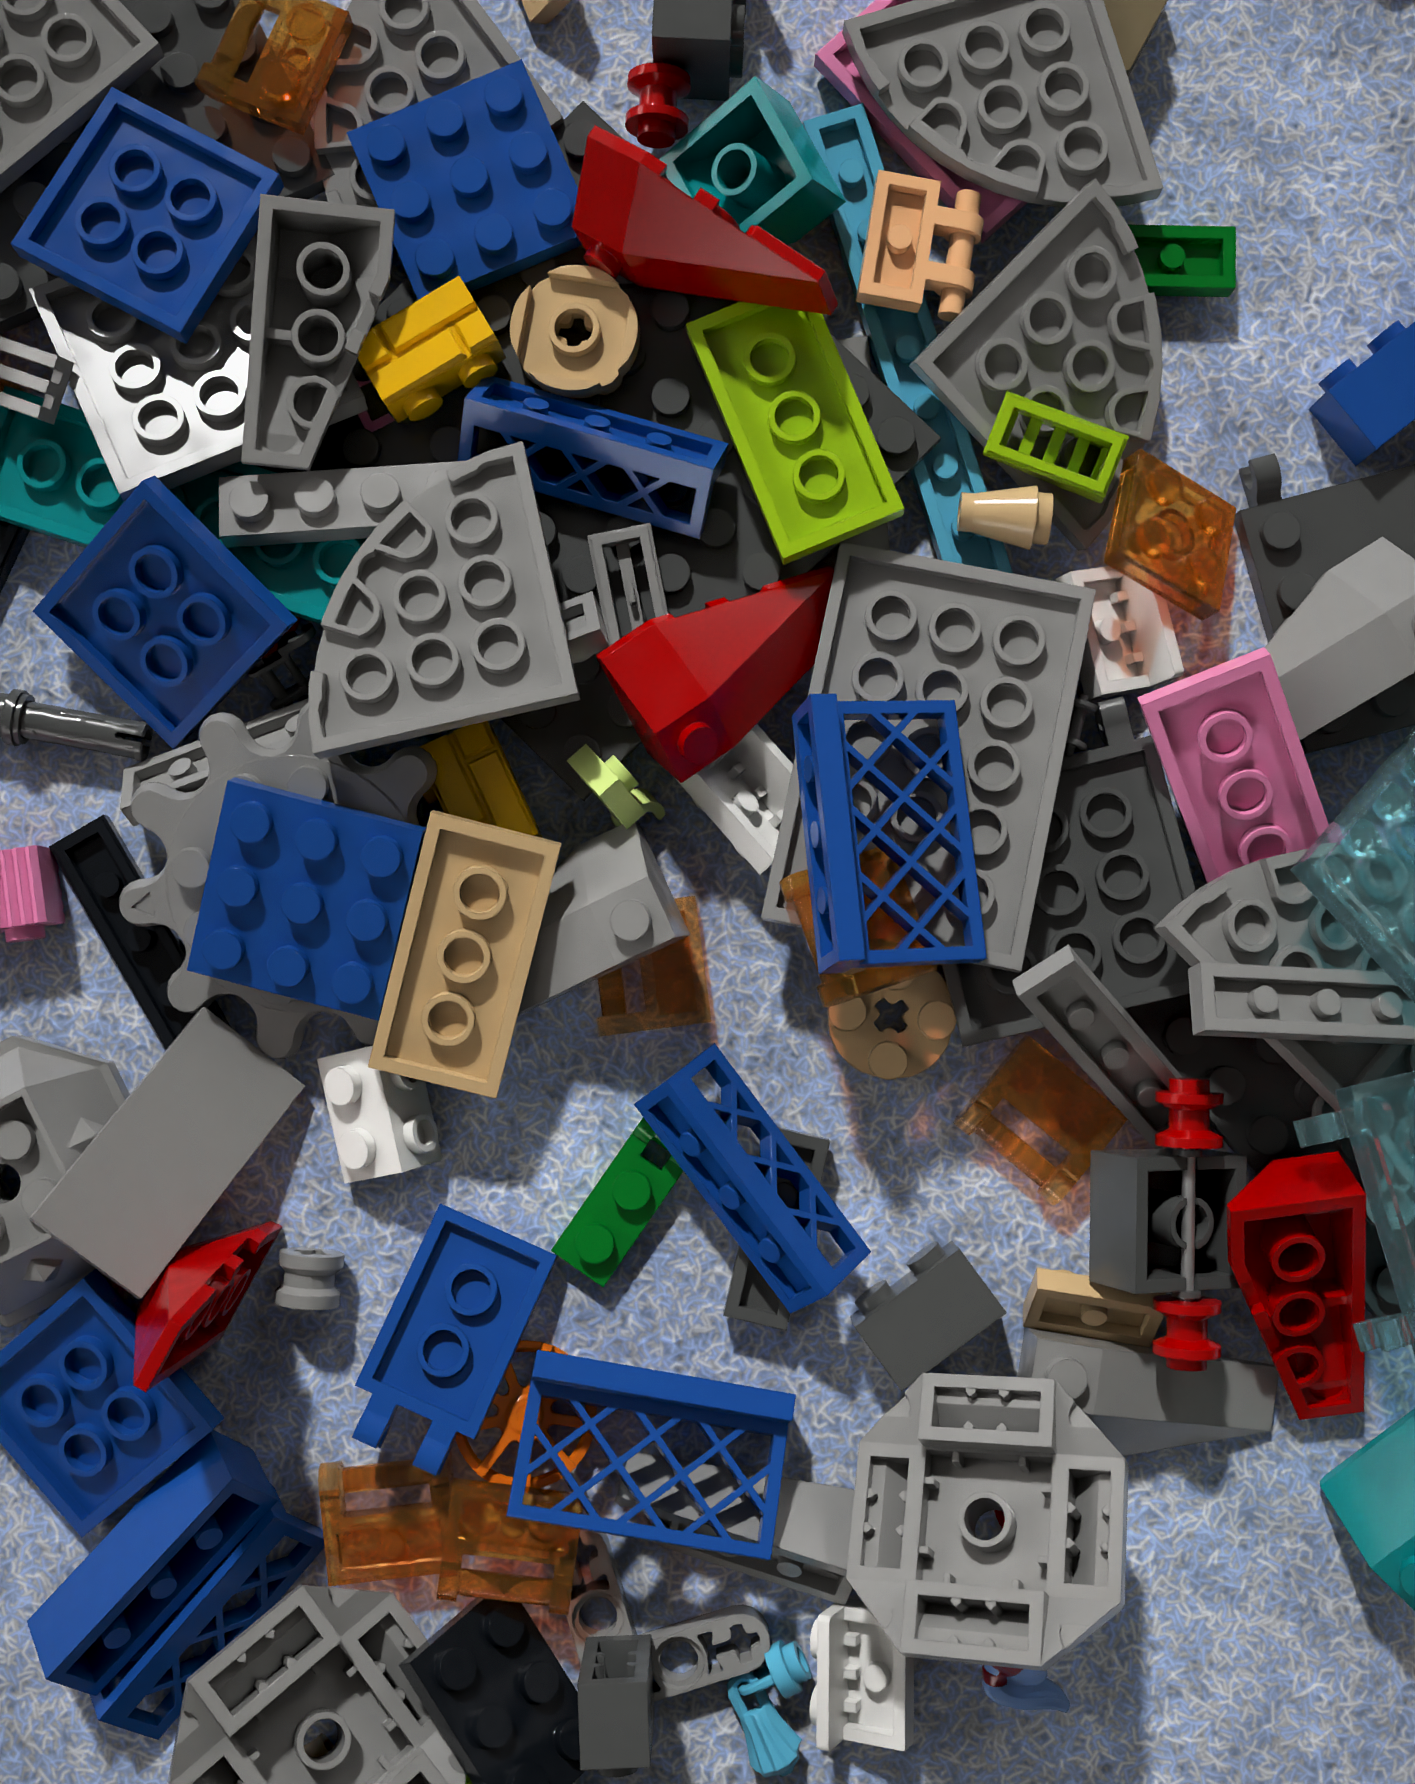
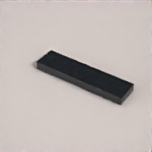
M102 815L52 844L49 848L167 1050L196 1014L184 1013L173 1007L167 994L168 981L173 973L183 964L186 949L178 934L171 928L162 925L150 927L136 926L122 916L119 908V897L123 888L130 882L144 879L145 877L110 817ZM215 1000L207 1009L230 1026Z

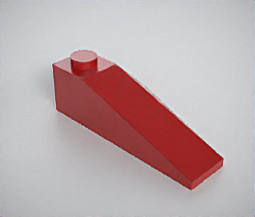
M596 125L587 136L572 221V228L586 250L583 258L589 266L608 273L614 279L620 275L641 287L832 315L838 306V302L824 269L757 225H751L746 233L740 230L735 219L719 206L720 200L703 188L699 189L694 198L690 197L663 177L667 170V164L636 145Z
M827 566L762 586L759 593L732 601L725 597L705 603V609L674 617L669 613L649 619L596 655L647 753L680 783H683L734 748L815 664L835 568Z
M1338 1151L1272 1160L1227 1204L1229 1265L1299 1420L1364 1412L1366 1193Z
M269 1221L185 1246L178 1250L148 1289L145 1298L136 1312L133 1385L147 1392L221 1340L281 1231V1225Z

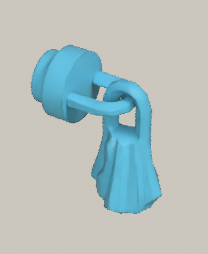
M782 1640L770 1644L769 1651L764 1653L766 1667L754 1673L749 1672L730 1678L727 1683L728 1698L740 1718L745 1734L750 1766L765 1778L777 1775L783 1777L790 1774L800 1759L799 1746L802 1739L779 1715L765 1690L776 1685L784 1698H789L803 1691V1682L811 1679L812 1675L808 1661L800 1645L795 1640L788 1644H785ZM754 1694L759 1706L748 1711L741 1695L749 1696Z

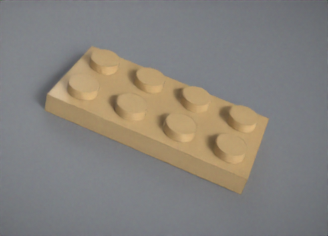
M435 810L430 812L368 1063L369 1068L497 1098L562 843Z

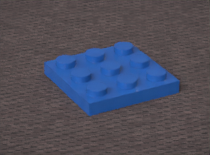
M522 59L346 132L378 208L395 210L393 243L418 300L457 276L461 277L468 291L472 292L582 246L572 228L578 187Z
M111 87L10 244L19 257L187 344L258 230L260 194L279 196L284 185L280 174Z
M155 475L141 481L33 610L172 749L182 744L298 620Z
M236 777L227 780L187 971L379 1021L426 827Z
M97 1269L81 1279L0 1350V1443L81 1538L204 1438L224 1419V1416L182 1368L147 1392L133 1385L136 1314Z

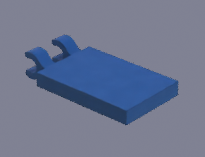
M440 1203L355 1383V1386L372 1393V1396L356 1426L352 1438L371 1447L381 1448L390 1430L397 1408L401 1406L432 1420L412 1465L435 1476L437 1474L440 1475L457 1433H461L474 1440L477 1438L558 1258L557 1255Z

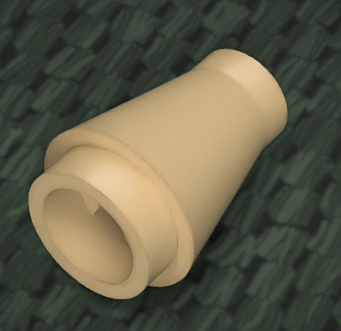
M1037 485L980 493L961 492L957 515V531L971 532L1027 550L1031 549L1032 544L1047 545L1053 517V493L1038 492Z

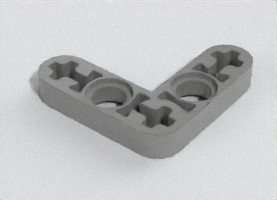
M561 1526L553 1540L550 1560L581 1664L586 1637L637 1635L608 1536L604 1533ZM580 1536L584 1545L595 1544L597 1548L591 1552L589 1559V1568L593 1581L573 1591L571 1585H581L583 1575L577 1558H565L564 1553L569 1550L571 1538ZM603 1574H606L607 1579H608V1581H607V1580L594 1581V1580L598 1579V1578H599L601 1575H603ZM591 1598H605L614 1605L617 1611V1619L612 1626L596 1630L584 1623L580 1609ZM744 1604L732 1605L639 1634L652 1635L653 1677L656 1681L653 1683L654 1702L749 1673L762 1665L765 1661L764 1654L770 1649L769 1627L764 1616L754 1607ZM736 1624H742L746 1633H758L757 1636L751 1638L750 1651L740 1653L736 1644L724 1645L716 1648L718 1663L708 1664L707 1643L702 1636L703 1633L712 1632V1646L731 1639V1627ZM676 1641L689 1643L698 1655L695 1666L685 1673L677 1674L669 1671L661 1661V1653L668 1644Z

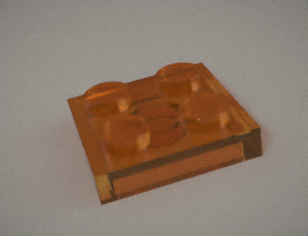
M1139 448L1123 459L1104 563L1203 621L1220 611L1236 507Z

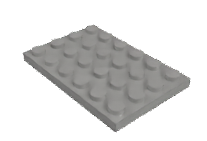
M841 541L808 696L810 694H837V701L955 700L987 959L973 964L1019 973L1022 971L1096 589ZM912 719L901 732L929 758L940 747L937 719ZM844 720L846 741L868 759L885 738L865 720ZM901 720L888 721L896 727ZM892 744L874 763V766L901 790L908 785L920 770ZM795 754L761 919L814 931ZM941 758L937 762V765L943 769V763ZM849 764L850 777L852 778L857 770ZM864 776L852 789L854 807L874 824L892 803ZM928 776L920 782L909 796L937 822L948 810L946 792ZM898 809L881 829L908 855L914 851L928 834L901 809ZM949 822V823L945 826V829L951 834V828H950V822ZM856 828L857 840L859 842L864 837V834ZM935 840L916 861L944 887L956 874L954 857ZM870 842L859 855L861 872L880 889L884 887L899 869V866L873 842ZM907 873L888 895L916 921L935 899ZM957 887L952 894L959 899ZM863 893L866 908L872 900ZM942 905L924 928L945 947L965 946L962 922ZM879 907L867 921L868 939L871 943L896 947L907 934L899 924ZM914 939L907 949L924 947Z

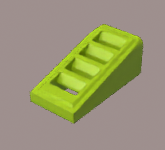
M1007 391L982 455L1064 490L1101 503L1106 496L1129 436ZM1018 414L1030 418V421L1017 451L1006 447ZM1044 424L1054 428V431L1041 460L1030 456L1041 426ZM1067 434L1078 440L1065 469L1054 465ZM1091 444L1100 448L1101 451L1089 478L1078 474Z

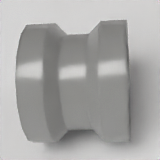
M291 1247L279 1250L278 1264L283 1268L284 1275L283 1283L275 1289L274 1303L282 1307L301 1310H330L338 1308L340 1306L341 1293L335 1287L336 1273L344 1267L345 1254L336 1250L308 1247Z

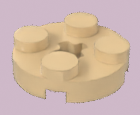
M566 265L547 272L549 278L540 281L533 289L529 285L520 294L511 315V343L526 377L544 391L571 399H583L596 394L607 395L614 392L621 385L623 376L631 369L640 345V326L632 302L628 295L620 289L619 283L608 273L586 265ZM574 319H584L586 330L592 333L590 338L581 341L578 346H568L566 338L558 336L560 329L571 328Z
M930 965L852 968L842 973L837 979L827 1008L829 1035L842 1058L860 1072L885 1080L911 1077L932 1066L946 1050L951 1033L956 1025L947 984L941 975ZM885 999L890 1004H895L901 1000L905 1004L907 1010L901 1017L906 1025L901 1031L896 1032L891 1027H887L882 1031L876 1028L874 1021L878 1019L880 1013L875 1005L880 1000Z

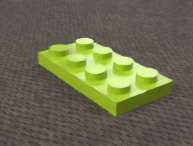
M737 302L686 324L691 344L783 565L904 515L902 501L823 314Z

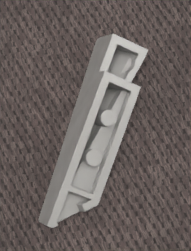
M638 1452L627 1461L625 1469L645 1498L675 1476L663 1456ZM677 1459L683 1469L692 1463V1461ZM702 1464L688 1475L710 1508L739 1487V1484L726 1467ZM741 1470L747 1479L756 1474L755 1472ZM766 1476L753 1485L762 1501ZM782 1477L772 1556L769 1561L656 1543L661 1547L845 1606L853 1589L846 1579L854 1489ZM621 1480L615 1501L619 1506L633 1508L638 1503ZM680 1481L650 1503L667 1529L682 1531L703 1515ZM743 1493L715 1516L731 1539L757 1543L760 1514L746 1494ZM648 1519L647 1525L653 1526ZM708 1521L693 1532L718 1537Z

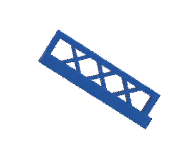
M491 376L482 378L464 398L458 461H466L480 455L477 453L479 427L499 432L508 445L523 441L536 492L639 522L650 523L656 527L700 539L705 529L713 485L724 468L729 443ZM524 440L530 441L532 443L527 445ZM545 446L561 450L575 471L562 478L548 474L534 453ZM585 457H586V458H589V459H593V460L590 461V462H587V460L585 459ZM607 464L621 467L625 470L636 488L624 495L607 491L594 471ZM646 475L652 476V477H654V478H652L651 480H649ZM668 482L696 489L691 515L669 509L656 489ZM641 497H643L646 502L641 501V500H638V499H640Z
M715 1043L634 1104L790 1314L828 1296L871 1253L870 1249ZM703 1068H706L721 1088V1104L707 1101L691 1078ZM737 1125L751 1128L760 1140V1157L747 1154L740 1145L737 1138ZM777 1177L790 1180L799 1192V1210L787 1207L777 1194ZM817 1229L829 1232L845 1253L833 1266L830 1265L817 1247Z
M270 1483L278 1501L97 1696L90 1695L98 1721L159 1740L180 1716L187 1678L281 1599L330 1542L325 1532L320 1527L287 1513L274 1486ZM284 1536L299 1542L288 1556L266 1563V1556ZM255 1587L256 1593L246 1605L223 1613V1606L234 1594ZM213 1637V1643L202 1655L179 1663V1657L189 1645ZM170 1687L169 1694L152 1713L136 1708L146 1695Z

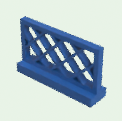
M810 694L793 713L792 724L818 973H845L852 968L980 963L987 959L955 700L837 701V694ZM912 719H937L940 747L930 758L901 733ZM844 720H865L885 738L868 759L846 741ZM888 720L901 721L895 727ZM891 744L920 769L903 790L897 787L874 766V763ZM941 758L943 763V769L937 765V762ZM849 764L857 770L852 778L850 777ZM863 776L892 801L891 805L875 824L854 807L852 789ZM926 776L946 792L948 810L938 822L909 797ZM898 809H901L928 833L910 855L881 831ZM949 822H950L951 834L945 829V826H946ZM856 828L864 834V837L859 842L857 840ZM934 840L954 857L956 874L945 887L916 862ZM870 842H873L899 866V869L882 889L861 872L859 855ZM906 873L935 898L917 921L888 896ZM957 887L959 899L952 894ZM863 893L872 900L866 908ZM942 905L962 922L965 946L945 947L924 928ZM878 907L907 932L894 949L870 950L867 921ZM914 939L924 947L907 949Z
M537 1350L532 1368L506 1517L769 1561L772 1556L788 1425L793 1421L796 1394ZM541 1397L569 1402L583 1423L581 1427L554 1447H552L537 1424ZM582 1404L605 1409L591 1419ZM616 1410L633 1413L648 1435L619 1458L596 1426ZM646 1415L670 1420L656 1430ZM680 1421L697 1424L712 1445V1448L684 1469L661 1438L662 1434ZM711 1426L734 1431L720 1441ZM589 1431L610 1462V1465L579 1487L558 1456V1453ZM744 1432L771 1436L767 1465L750 1479H747L725 1446ZM535 1436L545 1453L530 1463ZM653 1442L675 1476L645 1498L623 1464ZM717 1453L739 1484V1487L710 1508L688 1475ZM550 1459L572 1493L551 1509L522 1504L527 1476ZM614 1470L638 1503L617 1520L600 1517L584 1494ZM766 1476L762 1501L753 1485ZM679 1481L703 1514L682 1531L667 1529L650 1505V1503ZM743 1493L746 1494L760 1514L757 1543L731 1539L715 1516ZM577 1499L587 1515L561 1510ZM642 1510L653 1526L627 1521ZM708 1521L718 1537L693 1532Z

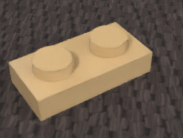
M1037 1267L1023 1304V1327L1150 1347L1164 1318L1163 1314L1153 1309V1297L1165 1295L1166 1292L1133 1294L1090 1282L1088 1275L1075 1274L1068 1270H1051Z

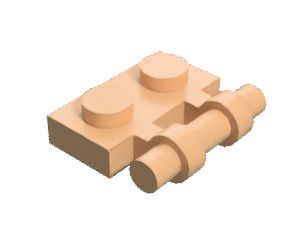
M878 170L874 184L855 302L918 313L922 305L924 290L935 291L940 296L937 316L944 321L952 322L964 310L965 300L973 295L975 274L970 270L974 245L981 242L984 219L979 215L981 194L974 190H960L956 194L954 209L938 206L941 181ZM933 235L944 237L949 242L945 264L929 261Z

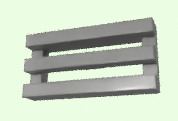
M0 336V352L53 370L51 380L49 381L0 364L1 379L46 394L43 404L40 406L0 392V406L54 425L74 362Z
M650 523L587 536L609 646L621 639L604 552L605 547L616 545L632 631L644 623L629 547L630 542L641 541L655 617L669 614Z

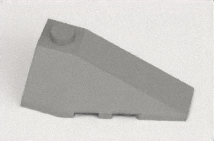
M260 194L241 456L243 464L310 471L391 280L396 214L394 209Z
M1383 536L1326 571L1311 588L1312 591L1293 614L1281 624L1273 634L1274 637L1265 646L1266 650L1271 654L1300 740L1415 672V559Z
M638 820L628 829L620 825L578 845L555 868L518 1016L690 936L689 930Z
M1025 1327L1017 1377L1056 1379L1123 1456L1271 1431L1279 1374L1273 1364L1223 1356L1219 1359L1207 1360V1370L1205 1371L1173 1370L1166 1367L1165 1357L1158 1356L1152 1352V1345L1146 1347Z

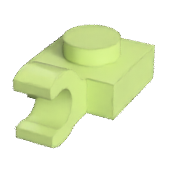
M585 744L567 760L585 784L609 810L611 820L616 827L623 825L628 829L646 812H651L658 820L665 816L664 807L649 791L643 788L634 789L639 783L614 755L606 762H603Z

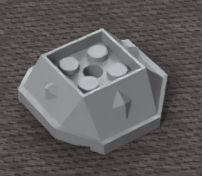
M23 1035L11 1036L0 1042V1324L9 1328L51 1307L81 1279L96 1269L29 1220V1217L130 1095L113 1061L89 1054L85 1055ZM6 1165L13 1167L20 1176L21 1187L16 1197L9 1195L1 1183V1175ZM100 1272L105 1279L108 1278L106 1275Z
M922 1373L904 1392L906 1396L883 1415L859 1441L846 1579L882 1626L897 1650L905 1657L1046 1671L1125 1607L1129 1465L1123 1455L1080 1409L1056 1379ZM991 1510L1004 1512V1526L996 1537L989 1540L976 1538V1523L984 1513Z
M298 1585L187 1678L167 1782L168 1784H465L466 1774L399 1667V1664L425 1643L427 1639L394 1594L387 1591ZM321 1719L333 1720L337 1727V1740L333 1748L325 1755L319 1757L307 1755L304 1749V1737L308 1728Z

